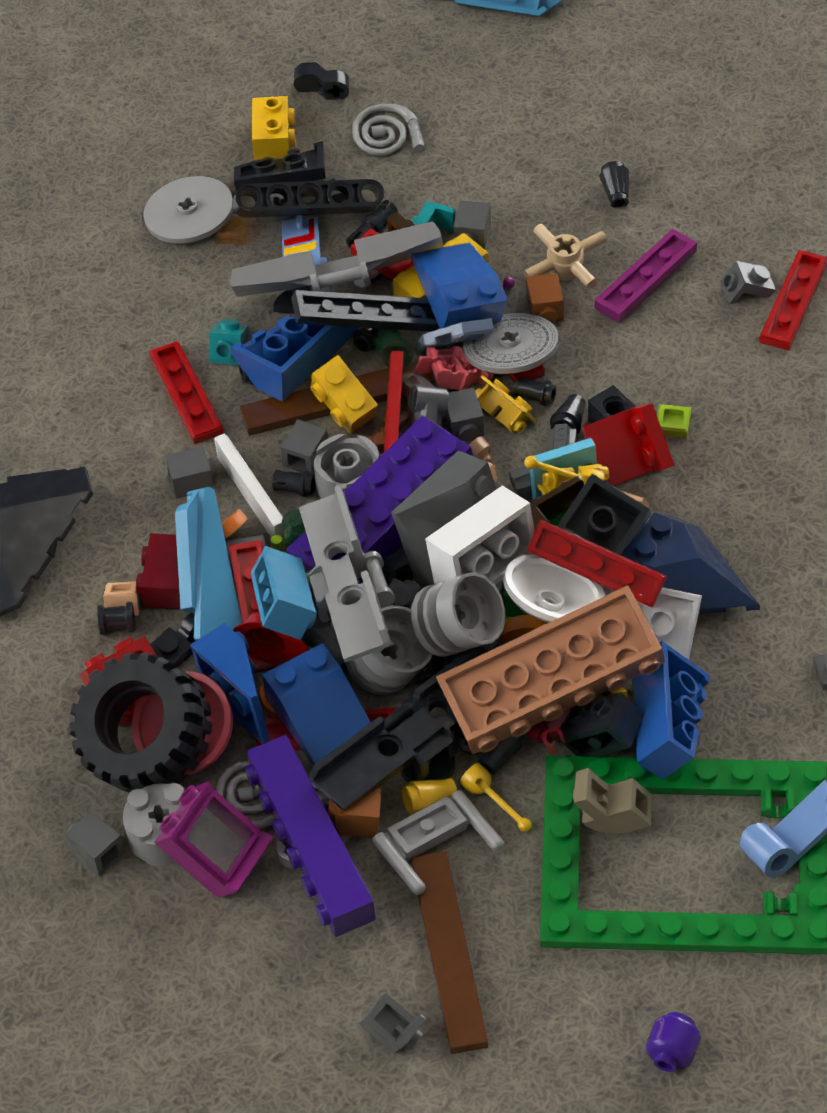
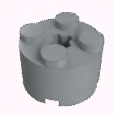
M338 434L326 439L318 446L314 459V473L317 493L321 499L336 494L334 486L340 485L343 492H345L379 458V451L371 440L357 435V439L347 438V434Z
M152 784L133 790L127 797V803L123 810V823L131 852L136 857L146 861L147 864L169 866L177 863L154 842L162 832L159 827L163 820L169 814L175 813L181 804L178 802V799L185 790L180 784ZM197 821L185 837L194 846H196L199 838Z

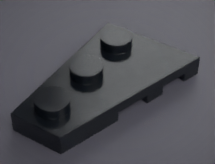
M323 141L313 143L314 149L300 153L298 148L287 151L288 155L282 159L275 160L272 157H266L235 166L234 183L236 191L246 184L307 182L325 179L326 168Z

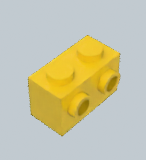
M288 96L252 98L254 160L266 157L274 159L283 158L288 155L287 151H290V147H296L295 129H290V126H295V109L289 108Z
M339 355L312 373L311 391L320 402L324 401L328 406L334 421L340 427H344L350 434L376 416L378 404Z

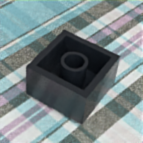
M591 474L557 527L623 556L648 521L650 509L596 475Z

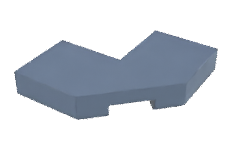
M492 318L461 322L423 334L416 342L417 351L420 354H424L427 351V347H435L436 350L449 349L455 342L486 338L494 329Z

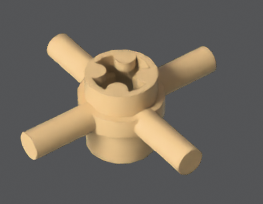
M538 224L534 228V233L548 247L547 259L524 270L523 275L525 279L529 276L543 275L550 271L551 274L557 273L558 279L561 281H569L577 277L588 289L594 288L597 284V279L582 265L584 253L607 242L605 233L599 231L579 241L578 238L569 234H561L555 237L543 224Z

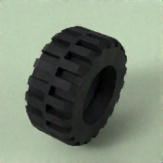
M134 653L123 654L120 662L114 658L104 662L105 669L101 672L95 669L88 676L91 679L86 687L81 685L77 692L80 695L78 704L73 703L70 712L71 715L75 716V721L70 722L69 732L70 735L77 738V740L72 742L75 754L81 756V764L88 771L94 773L95 777L128 793L152 784L181 783L186 779L184 773L188 769L194 771L200 764L196 759L200 752L206 753L209 743L204 741L205 736L212 733V723L206 720V716L211 715L210 704L203 700L205 692L202 687L195 683L194 678L187 672L162 657L157 658L153 654L141 653L137 656ZM158 694L164 706V721L158 736L148 747L132 754L123 753L118 740V727L123 713L135 700L146 695Z

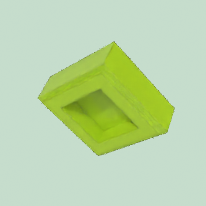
M659 404L657 417L663 434L665 436L687 438L691 407Z

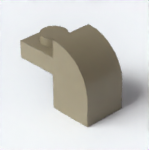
M589 768L576 772L573 798L574 803L583 810L582 824L599 832L613 834L628 833L651 826L652 794L636 780L631 778L607 785Z

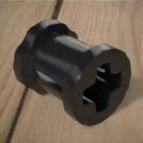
M126 602L125 606L105 608L104 605L97 606L100 635H106L107 631L123 629L135 632V613L132 602Z

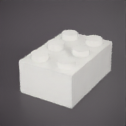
M501 486L425 538L434 584L472 572L485 575L495 585L503 580L506 568L511 561L518 557L532 554L526 551L535 532L530 502L506 487Z

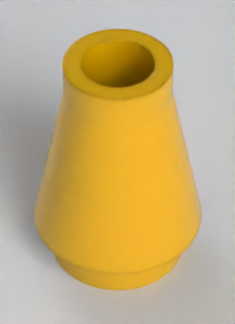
M452 778L410 781L409 786L402 788L404 807L410 815L415 814L446 796L450 798L457 791V787Z

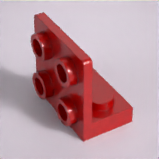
M653 403L635 406L582 428L585 439L591 438L596 445L597 464H601L602 467L606 466L609 470V478L604 481L612 486L651 471L665 470L675 466Z

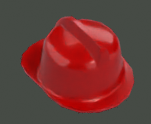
M259 611L251 612L246 622L237 625L233 629L234 632H241L248 641L249 649L247 652L249 657L262 660L276 667L309 651L307 645L302 640L263 627Z

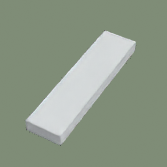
M225 433L215 437L217 458L270 537L280 535L282 542L287 541L284 518Z

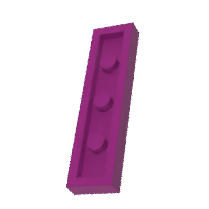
M672 228L595 299L594 308L620 323L697 251V242Z

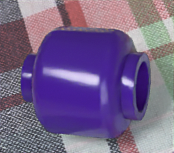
M670 1012L655 1020L645 1046L646 1052L654 1061V1065L660 1070L674 1072L676 1069L687 1068L691 1065L701 1039L700 1032L690 1017L682 1013Z

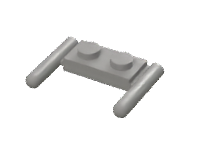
M461 790L454 792L450 798L446 796L387 828L386 833L380 832L372 839L373 844L415 895L422 894L426 886L407 861L411 860V857H416L466 830L467 825L471 824L493 851H500L504 847L503 839Z

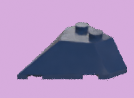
M654 512L623 554V557L666 575L667 579L663 588L702 595L698 614L726 612V607L745 606L746 611L760 610L759 603L697 525L669 514Z

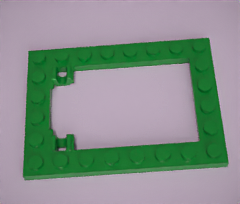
M546 756L540 947L827 955V834L798 860L799 884L794 883V892H789L786 898H777L774 896V892H763V915L578 910L580 808L574 803L573 798L576 772L589 768L607 785L633 778L651 794L760 796L761 816L785 818L824 780L827 781V761L692 759L662 780L652 772L644 770L637 762L636 757ZM772 797H786V803L775 805L772 803ZM775 911L789 912V915H775Z

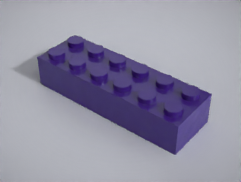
M422 415L344 492L363 553L376 551L380 553L383 560L389 555L394 554L400 548L401 539L391 512L458 450L473 456L471 446ZM305 531L286 551L290 555L301 558L305 573H309L316 565ZM338 553L331 560L341 559L346 553ZM362 577L359 578V584L363 583Z

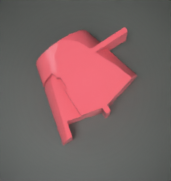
M459 345L453 346L451 349L436 350L435 347H427V356H420L414 371L415 374L433 373L439 388L459 391L469 388L471 384L476 382L484 387L486 384L480 377L483 375L491 381L494 376L490 372L480 370L471 365L465 358L464 350Z

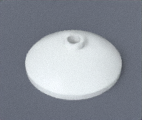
M534 554L524 555L511 561L503 577L504 587L512 601L525 613L546 623H550L605 596L600 584Z

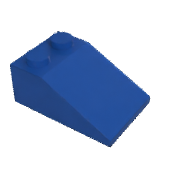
M470 242L411 253V260L440 329L461 322L492 318L493 323L501 322L508 299L498 275Z
M223 623L190 645L198 672L211 678L222 687L231 703L233 718L262 744L270 741L254 677L256 668L247 652L249 649L248 641L241 632H234Z
M324 644L262 674L267 701L312 765H315L371 723L341 667Z

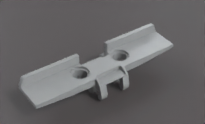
M433 221L356 239L354 242L358 255L315 265L310 250L232 269L230 282L236 296L292 290L305 286H312L313 291L331 292V286L349 281L354 282L358 294L367 293L366 287L371 285L369 272L411 259V253L442 248L441 233Z
M337 485L334 486L336 494L299 507L316 565L308 575L310 589L316 599L317 613L322 622H328L330 619L328 615L329 610L341 653L346 663L392 646L381 608L393 604L395 596L391 588L387 587L382 571L384 562L380 553L376 551L363 553L341 486ZM338 553H346L341 559L331 560ZM362 577L363 583L359 584V578Z

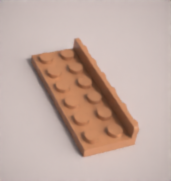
M627 585L436 676V679L467 740L472 754H475L479 751L488 752L497 747L500 741L511 736H522L532 726L544 720L547 722L553 721L571 707L587 705L597 695L607 690H618L625 686L628 680L638 675H649L658 670L660 665L665 662L660 643Z

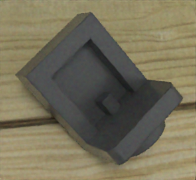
M737 260L720 282L726 299L731 304H735L743 293L766 298L771 297L776 290L766 267Z
M384 993L359 1024L388 1050L395 1053L404 1046L410 1049L423 1034V1031L419 1028L426 1020V1017L421 1013L413 1017L387 993Z

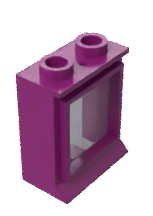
M208 781L198 786L191 785L181 794L178 802L181 803L175 813L169 814L163 820L159 827L162 832L154 843L213 895L220 898L238 892L274 836L256 827L210 786L211 782Z

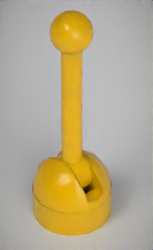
M528 456L524 461L528 469L539 468L570 479L579 475L584 485L591 474L604 480V472L594 468H586L579 472V474L539 462L534 456Z
M480 763L472 765L463 774L460 784L472 794L486 793L518 823L520 831L528 832L532 828L531 820L522 818L490 788L492 779L487 769Z

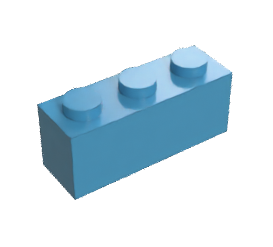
M265 546L250 573L262 626L301 640L306 629H310L313 626L317 615L303 561L301 558Z

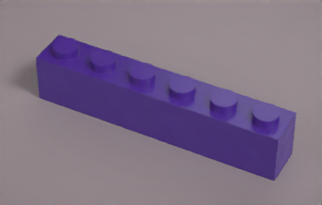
M284 735L247 750L249 765L244 767L247 778L252 787L258 785L261 791L258 797L266 814L272 812L275 818L272 821L273 828L279 841L286 840L289 846L286 851L294 869H301L304 875L301 877V882L309 898L315 896L319 904L315 908L324 927L329 925L335 937H338L375 921L374 901L312 783L308 780L309 777L288 737Z

